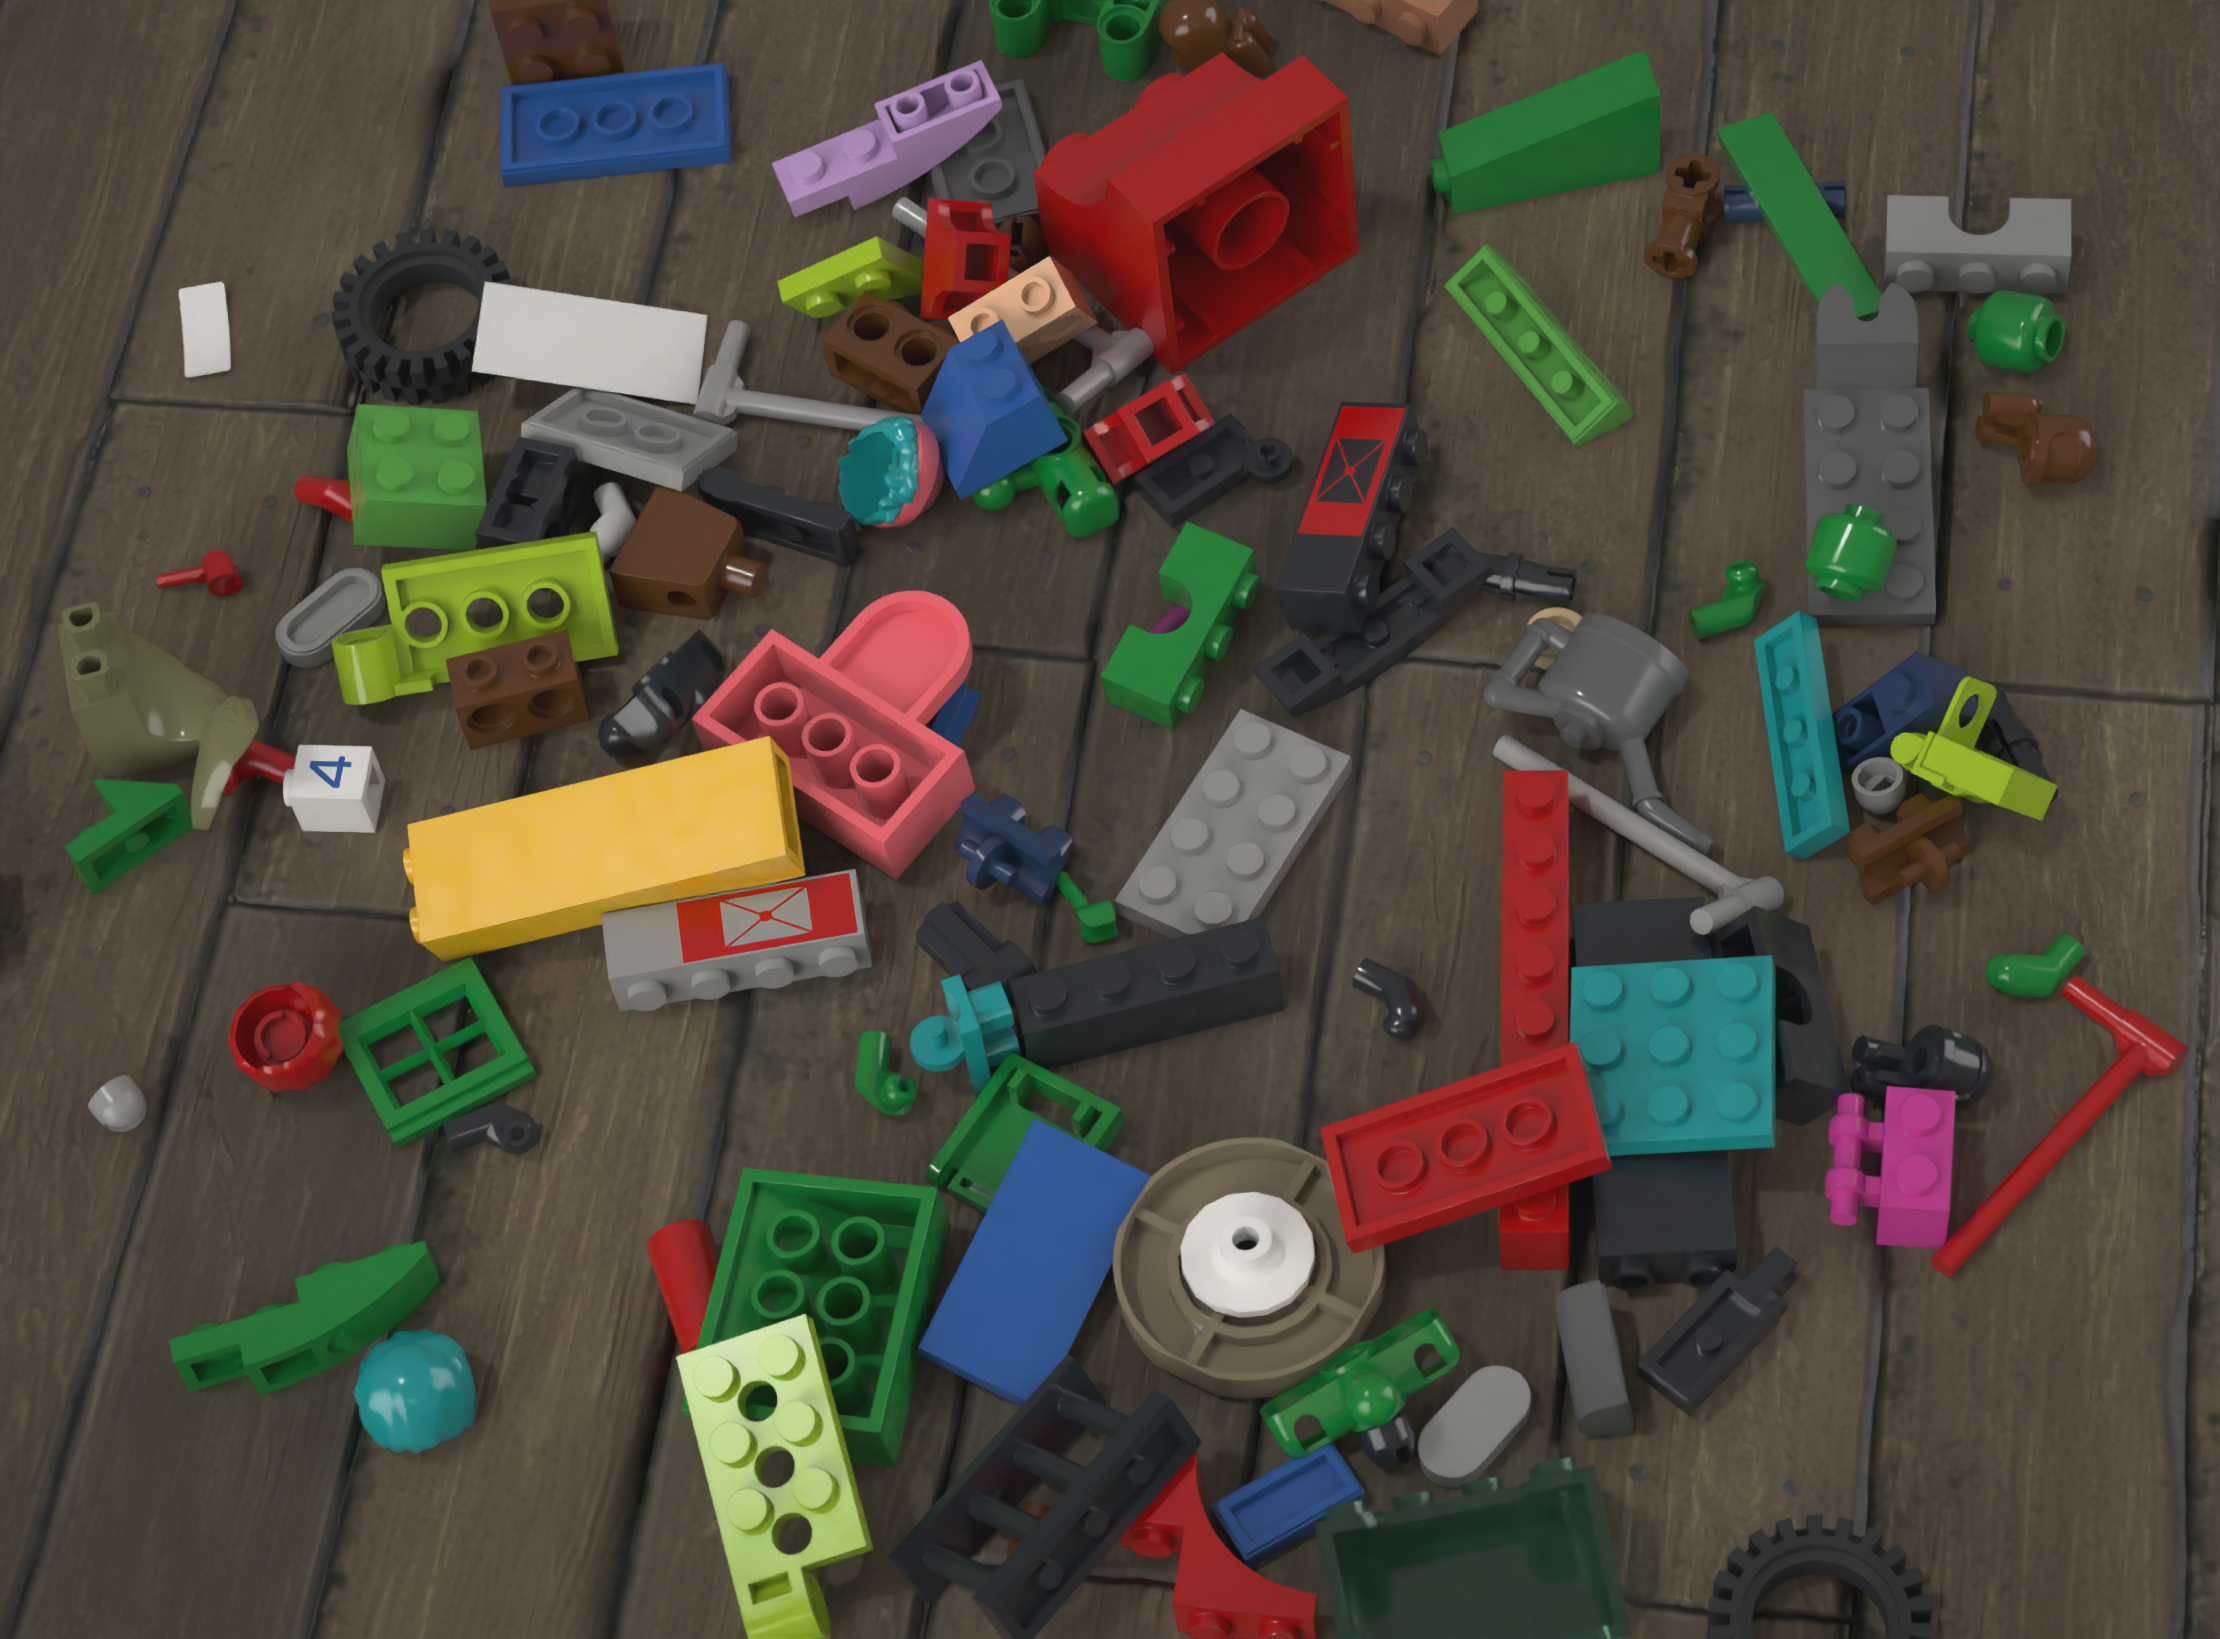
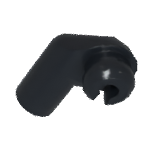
M502 1102L491 1103L442 1123L454 1153L486 1142L509 1153L522 1154L531 1150L539 1138L538 1124L533 1117Z

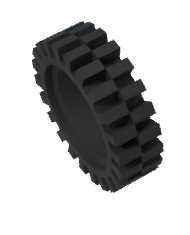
M420 229V243L411 244L408 232L395 235L399 249L390 252L384 241L372 246L376 261L373 263L361 254L353 262L357 276L345 271L339 280L343 292L335 291L332 299L335 311H331L332 323L345 361L348 363L350 371L358 381L362 378L365 388L373 394L381 388L384 399L397 402L403 390L408 405H421L423 391L430 392L433 404L446 402L444 388L453 385L459 398L468 395L471 391L467 379L472 376L481 386L491 381V374L473 372L472 366L485 282L512 285L508 269L503 260L499 262L496 251L489 245L482 250L480 240L471 235H468L461 244L458 231L445 229L441 243L437 242L433 229ZM447 282L467 289L479 300L475 319L468 329L457 339L440 347L424 351H405L386 344L375 332L379 314L386 304L398 294L416 286Z
M1807 1515L1806 1528L1795 1530L1791 1518L1776 1522L1775 1535L1768 1538L1761 1528L1749 1536L1748 1550L1744 1552L1737 1546L1727 1557V1570L1724 1572L1719 1569L1713 1583V1597H1709L1707 1639H1754L1752 1621L1761 1601L1778 1585L1792 1578L1806 1575L1832 1576L1847 1581L1863 1591L1877 1606L1885 1623L1887 1639H1932L1933 1624L1930 1623L1932 1606L1929 1594L1922 1595L1923 1579L1917 1568L1915 1567L1909 1571L1905 1569L1906 1554L1896 1544L1888 1551L1881 1548V1533L1868 1527L1862 1538L1852 1534L1853 1520L1838 1517L1836 1530L1822 1528V1515Z

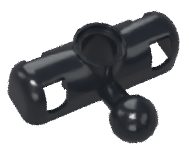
M698 629L674 653L671 650L666 653L630 689L634 695L618 712L609 714L602 720L598 731V740L603 751L608 756L617 760L630 759L637 756L643 748H658L669 742L713 695L712 692L723 679L725 662L718 647Z

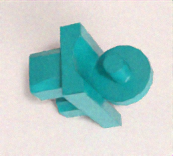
M957 975L941 981L949 1017L939 1015L921 1021L912 1032L910 1046L912 1056L917 1064L930 1071L950 1070L959 1065L965 1058L970 1082L975 1093L983 1090L990 1081L989 1068L1002 1064L1010 1051L1021 1056V1052L1012 1025H1015L1013 1014L1001 982L998 981L966 992L961 976Z

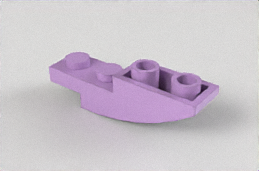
M982 60L875 103L874 106L879 117L876 121L773 162L774 171L794 217L803 215L848 196L853 209L856 210L914 181L966 144L1003 107Z

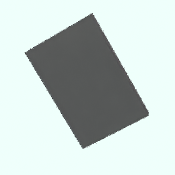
M1019 79L994 85L1003 107L966 144L929 170L936 199L992 203V215L997 230L1001 223L1011 216H1029L1039 226L1041 225L1033 172L1040 168L1046 154L1024 81Z

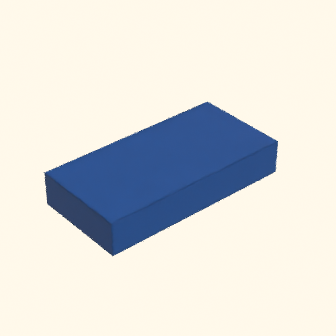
M1330 1443L1307 1456L1287 1461L1210 1505L1212 1517L1241 1562L1248 1568H1251L1366 1502L1364 1489L1334 1444Z

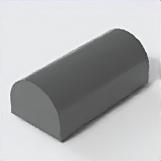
M1600 1280L1570 1287L1557 1295L1554 1300V1307L1578 1430L1582 1434L1592 1437L1633 1432V1427L1636 1426L1613 1310L1605 1285L1601 1284Z

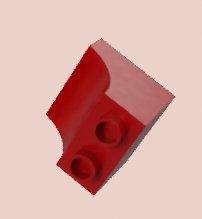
M1223 52L1185 76L1180 73L1166 74L1155 80L1143 91L1132 110L1096 133L1090 135L1085 132H1078L1060 140L1047 153L1040 168L1033 172L1045 249L1062 266L1072 272L1075 279L1127 331H1130L1132 328H1139L1145 331L1154 346L1152 356L1171 375L1359 253L1348 97L1303 55L1264 80L1243 70Z

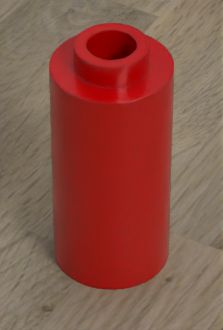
M691 1219L678 1221L663 1227L651 1236L646 1246L682 1354L697 1349L720 1260V1254L709 1224L701 1220Z

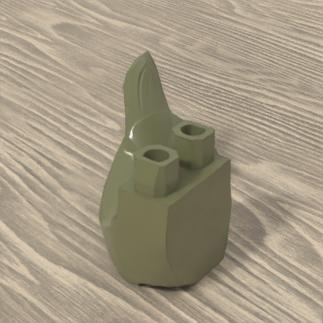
M96 602L64 609L61 612L63 623L57 626L70 709L97 768L103 776L119 777L160 770L197 759L191 795L192 825L194 829L208 830L233 766L245 753L257 733L259 722L252 700L236 695L229 697L226 690L209 677L146 639L124 629L116 611L102 613L99 604Z

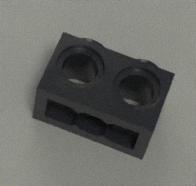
M522 437L517 438L475 532L480 549L569 535L588 491L575 448Z

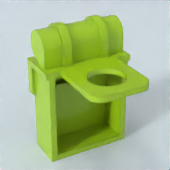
M1970 676L1965 677L1960 682L1937 734L1929 731L1926 736L1920 733L1905 732L1896 736L1892 741L1890 751L1893 760L1901 764L1906 770L1911 771L1910 773L1930 781L1931 785L1978 804H1989L1990 802L2040 821L2043 820L2058 786L1974 748L1995 701L1997 691L1993 685ZM1977 694L1978 708L1976 714L1967 726L1960 728L1959 715L1961 709L1969 697Z

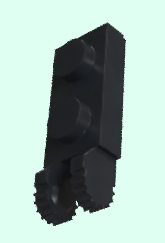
M715 465L713 468L708 467L707 470H702L703 473L701 475H698L699 480H696L699 494L706 500L705 503L735 517L741 523L745 535L845 567L852 566L861 551L852 513L846 512L838 505L829 502L819 504L793 496L786 490L776 486L763 487L743 481L739 471L730 468L725 470L723 466L717 467Z

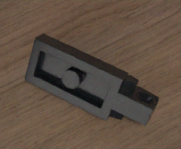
M1775 1246L1751 1273L1742 1266H1739L1733 1272L1726 1269L1637 1364V1375L1688 1416H1691L1780 1322V1317L1788 1308V1302L1782 1296L1795 1283L1798 1277L1795 1275V1267L1798 1265L1797 1261Z

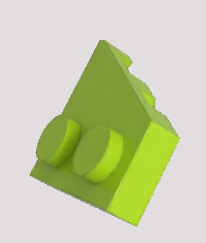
M876 236L777 282L782 303L810 317L821 318L848 310L865 290L885 301L922 293L924 261Z

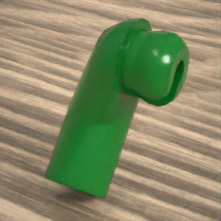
M1739 560L1730 564L1725 571V578L1728 584H1726L1720 601L1688 611L1689 622L1697 640L1744 626L1752 621L1765 593V581L1759 577L1760 572L1756 563L1750 560Z
M2059 934L2042 955L2021 953L1995 955L1987 964L1986 979L1992 988L2001 990L2003 994L2009 996L2045 998L2050 996L2084 957L2085 951L2082 945L2073 937Z
M866 1031L861 1034L854 1081L855 1089L883 1115L898 1116L905 1114L912 1108L917 1098L918 1088L916 1082L911 1076L904 1081L901 1079L899 1072L894 1073L889 1069L892 1037L882 1031Z

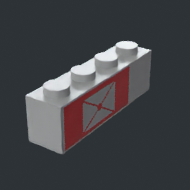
M855 869L601 914L608 979L620 1012L633 1009L637 1011H652L667 1003L695 998L714 1000L725 996L729 992L757 987L767 989L781 988L796 980L819 976L843 977L853 973L855 970L873 967L864 902Z

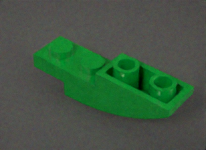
M425 1240L414 1244H393L385 1247L376 1255L349 1263L333 1262L325 1264L311 1274L295 1278L299 1302L289 1305H267L258 1309L251 1316L224 1324H202L193 1328L186 1335L169 1339L172 1359L176 1369L190 1392L248 1375L259 1396L301 1382L337 1365L393 1329L415 1310L441 1283L439 1271Z

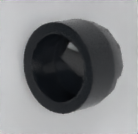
M1407 1412L1397 1414L1388 1424L1373 1427L1356 1434L1365 1455L1374 1465L1381 1469L1395 1470L1398 1464L1397 1456L1401 1462L1407 1464L1413 1458L1417 1447L1416 1433Z

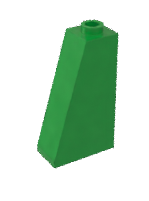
M1646 51L1631 54L1439 132V157L1430 159L1431 176L1436 193L1446 192L1452 214L1456 215L1659 173L1660 93Z

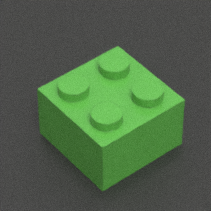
M358 404L347 446L354 545L475 550L478 541L475 532L487 507L478 411Z

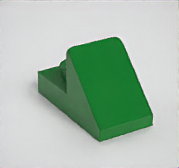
M108 779L92 781L109 817L100 823L87 827L76 839L64 847L80 879L93 895L193 829L190 806L177 784Z

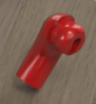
M305 475L298 479L295 486V495L300 503L322 507L353 524L350 482L313 475Z
M252 740L245 753L233 766L222 794L235 793L240 781H245L257 774L283 785L285 772L287 769H294L296 756L260 741Z

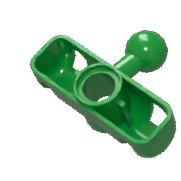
M1040 384L1068 441L971 494L972 500L984 510L1001 511L1011 505L1016 493L1039 486L1066 531L1074 537H1086L1114 524L1119 519L1120 508L1117 495L1113 487L1107 483L1104 473L1084 444L1078 424L1073 419L1067 417L1061 406L1056 404L1050 389ZM1070 494L1071 496L1067 499L1062 511L1057 495L1064 496Z
M1428 1308L1372 1341H1362L1342 1350L1325 1362L1318 1373L1266 1403L1259 1412L1284 1454L1292 1459L1301 1458L1325 1447L1352 1430L1354 1432H1361L1388 1424L1397 1415L1398 1411L1404 1407L1406 1398L1453 1371L1460 1362L1461 1353L1440 1314L1435 1308ZM1425 1343L1433 1344L1441 1359L1419 1371L1414 1362L1416 1349ZM1306 1414L1315 1416L1323 1429L1299 1442L1294 1432L1296 1420Z

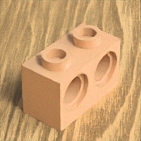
M1050 256L948 317L960 342L1003 319L1030 364L1098 323L1073 273Z

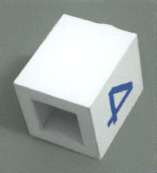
M299 745L294 769H287L284 775V802L286 806H292L302 831L375 833L385 778L372 746Z

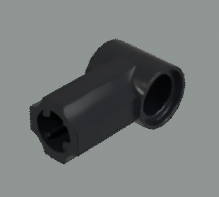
M958 901L951 904H945L944 902L938 904L925 915L922 925L915 932L917 944L950 977L961 976L966 992L1000 981L1011 1010L1015 1006L1009 980L1038 973L1028 956L1016 944L1009 940L1001 944Z

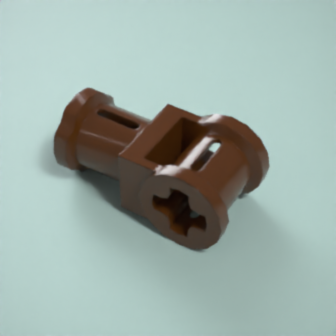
M1687 153L1677 157L1667 168L1666 184L1668 187L1661 204L1662 223L1656 240L1647 245L1644 254L1646 265L1661 276L1670 279H1684L1689 275H1693L1698 263L1695 253L1698 244H1705L1710 227L1716 224L1721 216L1722 201L1719 194L1715 191L1720 181V170L1717 163L1710 156L1701 153Z

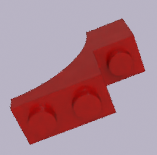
M1196 1450L1120 1538L1121 1546L1130 1547L1134 1552L1152 1558L1167 1557L1172 1552L1180 1553L1172 1602L1178 1632L1187 1633L1193 1639H1318L1320 1614L1317 1593L1299 1591L1264 1578L1237 1559L1214 1532L1201 1503L1202 1473L1198 1450Z

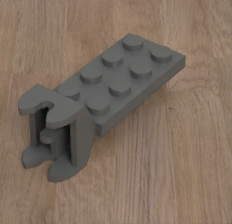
M1893 282L1889 284L1879 298V314L1872 321H1862L1856 317L1854 313V299L1841 283L1834 284L1828 288L1818 306L1812 368V389H1803L1802 400L1806 556L1819 519L1828 513H1844L1847 504L1864 506L1881 513L1883 518L1880 525L1888 528L1897 540V548L1883 589L1875 594L1865 595L1861 603L1837 599L1819 592L1814 588L1816 580L1806 571L1807 614L1816 618L1818 625L1935 624L1936 596L1929 388H1916L1918 324L1915 304L1908 291L1900 284Z

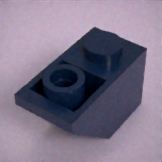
M1916 651L1834 712L1832 719L1841 772L1852 775L1859 764L1875 757H1886L1893 760L1890 751L1891 744L1894 738L1901 733H1920L1927 736L1928 732L1931 731L1937 734L1960 682L1968 676L1967 671ZM1975 694L1968 698L1959 715L1960 728L1967 726L1976 714L1978 702Z

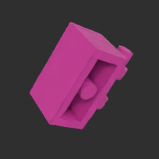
M1887 1086L1883 1123L1869 1122L1864 1118L1865 1100L1862 1096L1846 1093L1838 1097L1837 1115L1831 1118L1828 1133L1829 1144L1834 1147L1833 1169L1826 1174L1824 1193L1825 1197L1831 1201L1830 1221L1841 1226L1853 1225L1857 1222L1858 1206L1877 1207L1876 1244L1940 1249L1946 1243L1950 1210L1956 1091ZM1862 1152L1881 1154L1880 1177L1866 1176L1860 1171Z

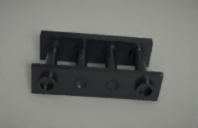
M1066 1355L888 1558L921 1601L930 1605L950 1581H953L976 1592L972 1599L1002 1639H1034L1202 1444L1201 1440L1173 1400L1156 1391H1152L1131 1416L1105 1406L1107 1402L1076 1358ZM1085 1428L1111 1438L1087 1467L1061 1456ZM1042 1478L1065 1488L1066 1491L1046 1514L1039 1518L1016 1506ZM997 1529L1021 1540V1542L998 1569L994 1570L971 1558Z

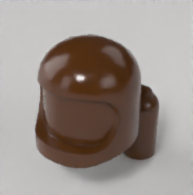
M1170 0L1162 10L1159 18V31L1164 41L1174 48V61L1182 71L1192 72L1222 52L1240 66H1245L1250 74L1255 77L1264 75L1270 69L1271 61L1266 53L1272 49L1274 39L1252 10L1239 8L1234 19H1230L1215 0Z
M1985 393L1982 405L1984 416H1978L1975 425L1977 441L1996 442L2015 447L2021 478L2026 486H2037L2039 483L2045 482L2074 484L2083 480L2092 471L2096 463L2098 442L2092 425L2085 419L2071 414L2041 413L2043 402L2031 393Z

